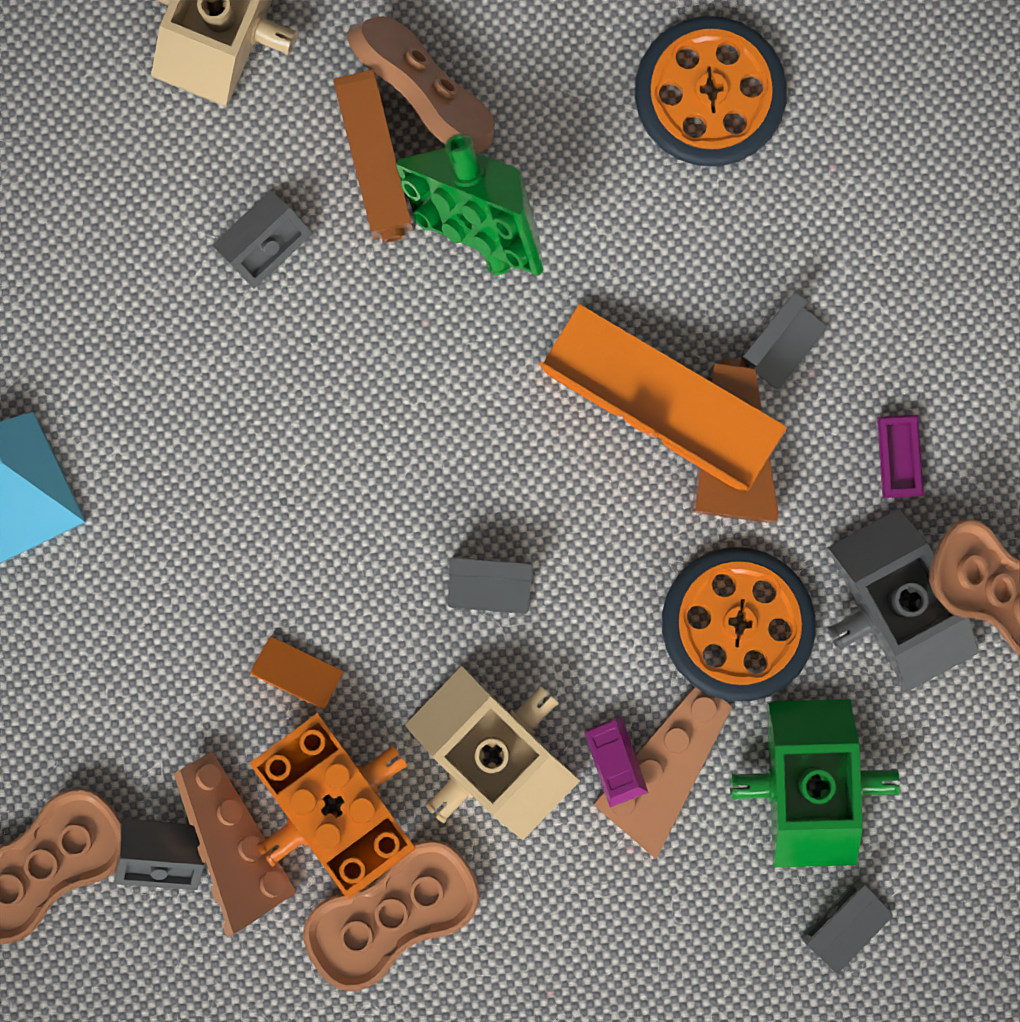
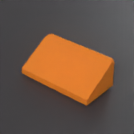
M272 636L269 637L250 671L251 675L321 709L327 708L344 671Z

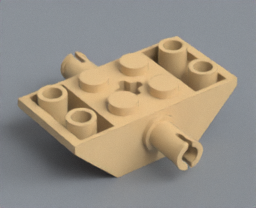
M155 0L168 5V8L159 27L151 76L227 107L253 45L258 42L289 56L293 51L291 44H296L298 31L291 30L266 19V14L272 0ZM222 7L224 8L220 15L211 16L212 11L218 13Z
M461 666L405 724L406 728L449 773L451 778L425 804L427 809L433 814L443 802L447 803L435 816L439 821L445 823L447 818L468 797H474L493 817L520 839L524 840L580 782L534 736L536 732L533 729L559 704L550 695L540 707L537 706L548 694L541 685L537 687L538 689L516 712L513 710L509 712ZM497 744L502 748L499 754L502 758L501 762L497 763L491 760L486 763L483 761L485 751L482 748L485 745L494 747Z

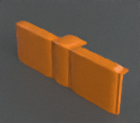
M578 304L544 362L540 361L538 363L543 371L556 381L607 412L623 417L628 424L650 437L660 438L662 443L676 454L727 485L741 491H749L788 428L581 304Z

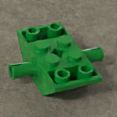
M463 133L450 137L443 149L402 158L396 163L402 180L401 187L407 194L413 210L412 216L422 229L432 230L446 236L454 243H462L478 250L484 255L488 272H492L493 275L505 274L511 267L517 270L523 269L537 276L544 271L539 230L520 169L475 152L471 137L469 135L466 137V134Z
M851 699L767 701L769 769H767V773H730V784L732 786L747 785V787L730 788L731 800L768 798V801L771 802L774 868L857 865L863 829L862 796H898L900 785H896V783H882L884 781H900L898 769L861 770L859 739ZM815 775L818 779L823 780V786L816 787V794L812 795L811 790L806 788V784Z

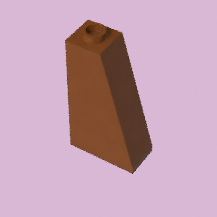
M374 69L334 78L333 82L374 240L382 238L383 243L402 240L406 238L405 232L413 231L405 194L401 187V178L396 167L397 161Z
M724 358L721 359V364L714 363L710 368L709 381L762 412L756 369L745 368L746 362L738 359ZM770 457L748 492L735 489L697 467L691 513L771 524L778 522L779 513Z

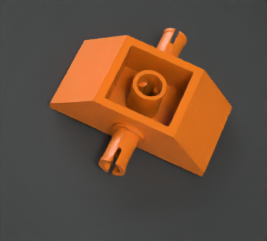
M317 713L252 760L249 764L288 817L286 825L263 842L257 844L262 854H265L275 845H279V848L266 857L270 865H276L279 860L301 844L304 846L308 845L344 896L349 900L416 849L377 794L380 785L403 768L408 767L402 757L390 766H386V763L399 754L395 747L391 745L389 749L366 766H357ZM329 794L333 799L338 796L343 798L344 802L340 806L342 811L340 815L336 816L333 812L324 813L322 808L326 804L324 800L326 795Z

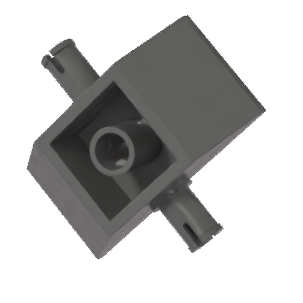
M900 509L885 515L827 547L829 554L859 606L857 613L826 628L829 636L833 638L847 631L846 634L832 641L839 651L871 633L876 637L905 692L916 688L979 653L969 618L951 613L934 595L930 585V568L934 553L928 542ZM901 592L912 593L913 599L909 601L910 609L900 606Z

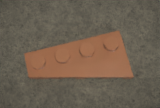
M211 751L174 773V777L189 823L195 826L200 842L197 848L202 863L206 862L213 882V886L210 888L215 904H220L225 923L222 925L226 938H228L297 892L280 863L277 862L276 865L271 866L266 860V857L272 853V850L270 849L265 854H262L257 844L263 842L265 838L215 754Z

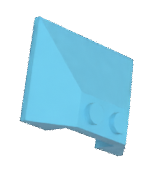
M34 412L0 421V563H3L86 523L83 513Z

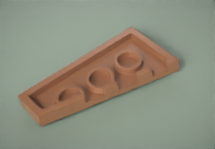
M694 686L635 754L649 793L610 808L603 791L593 803L596 808L655 859H657L732 709V706L725 700L710 696Z

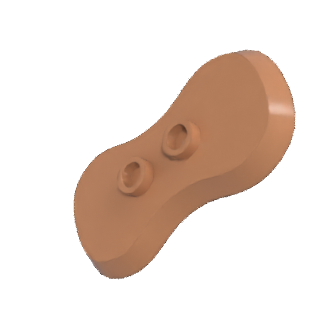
M384 16L373 17L350 27L347 38L357 58L370 70L374 69L376 75L391 84L410 102L425 126L435 137L445 144L450 137L456 134L463 133L466 134V137L469 135L473 142L474 151L477 153L483 152L491 146L494 139L495 122L487 107L438 67L413 32L400 22Z
M974 519L958 521L945 533L936 548L930 568L931 589L937 599L951 613L960 617L982 619L993 625L1007 644L1020 655V560L1006 551L993 531L984 523Z
M75 788L55 795L44 805L35 821L21 836L0 846V944H10L26 938L39 926L50 907L64 894L78 887L99 882L115 872L120 849V826L122 821L113 807L96 792L84 788Z
M438 840L417 842L413 844L416 848L413 852L387 870L376 882L363 888L349 900H347L344 894H339L319 903L309 914L303 929V939L307 954L319 974L337 989L345 991L365 989L384 977L398 957L408 948L424 940L450 935L466 926L478 909L480 894L473 871L455 848L446 842Z

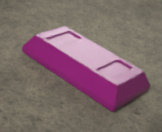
M918 414L877 417L883 499L924 496Z
M622 716L584 730L610 808L649 793Z

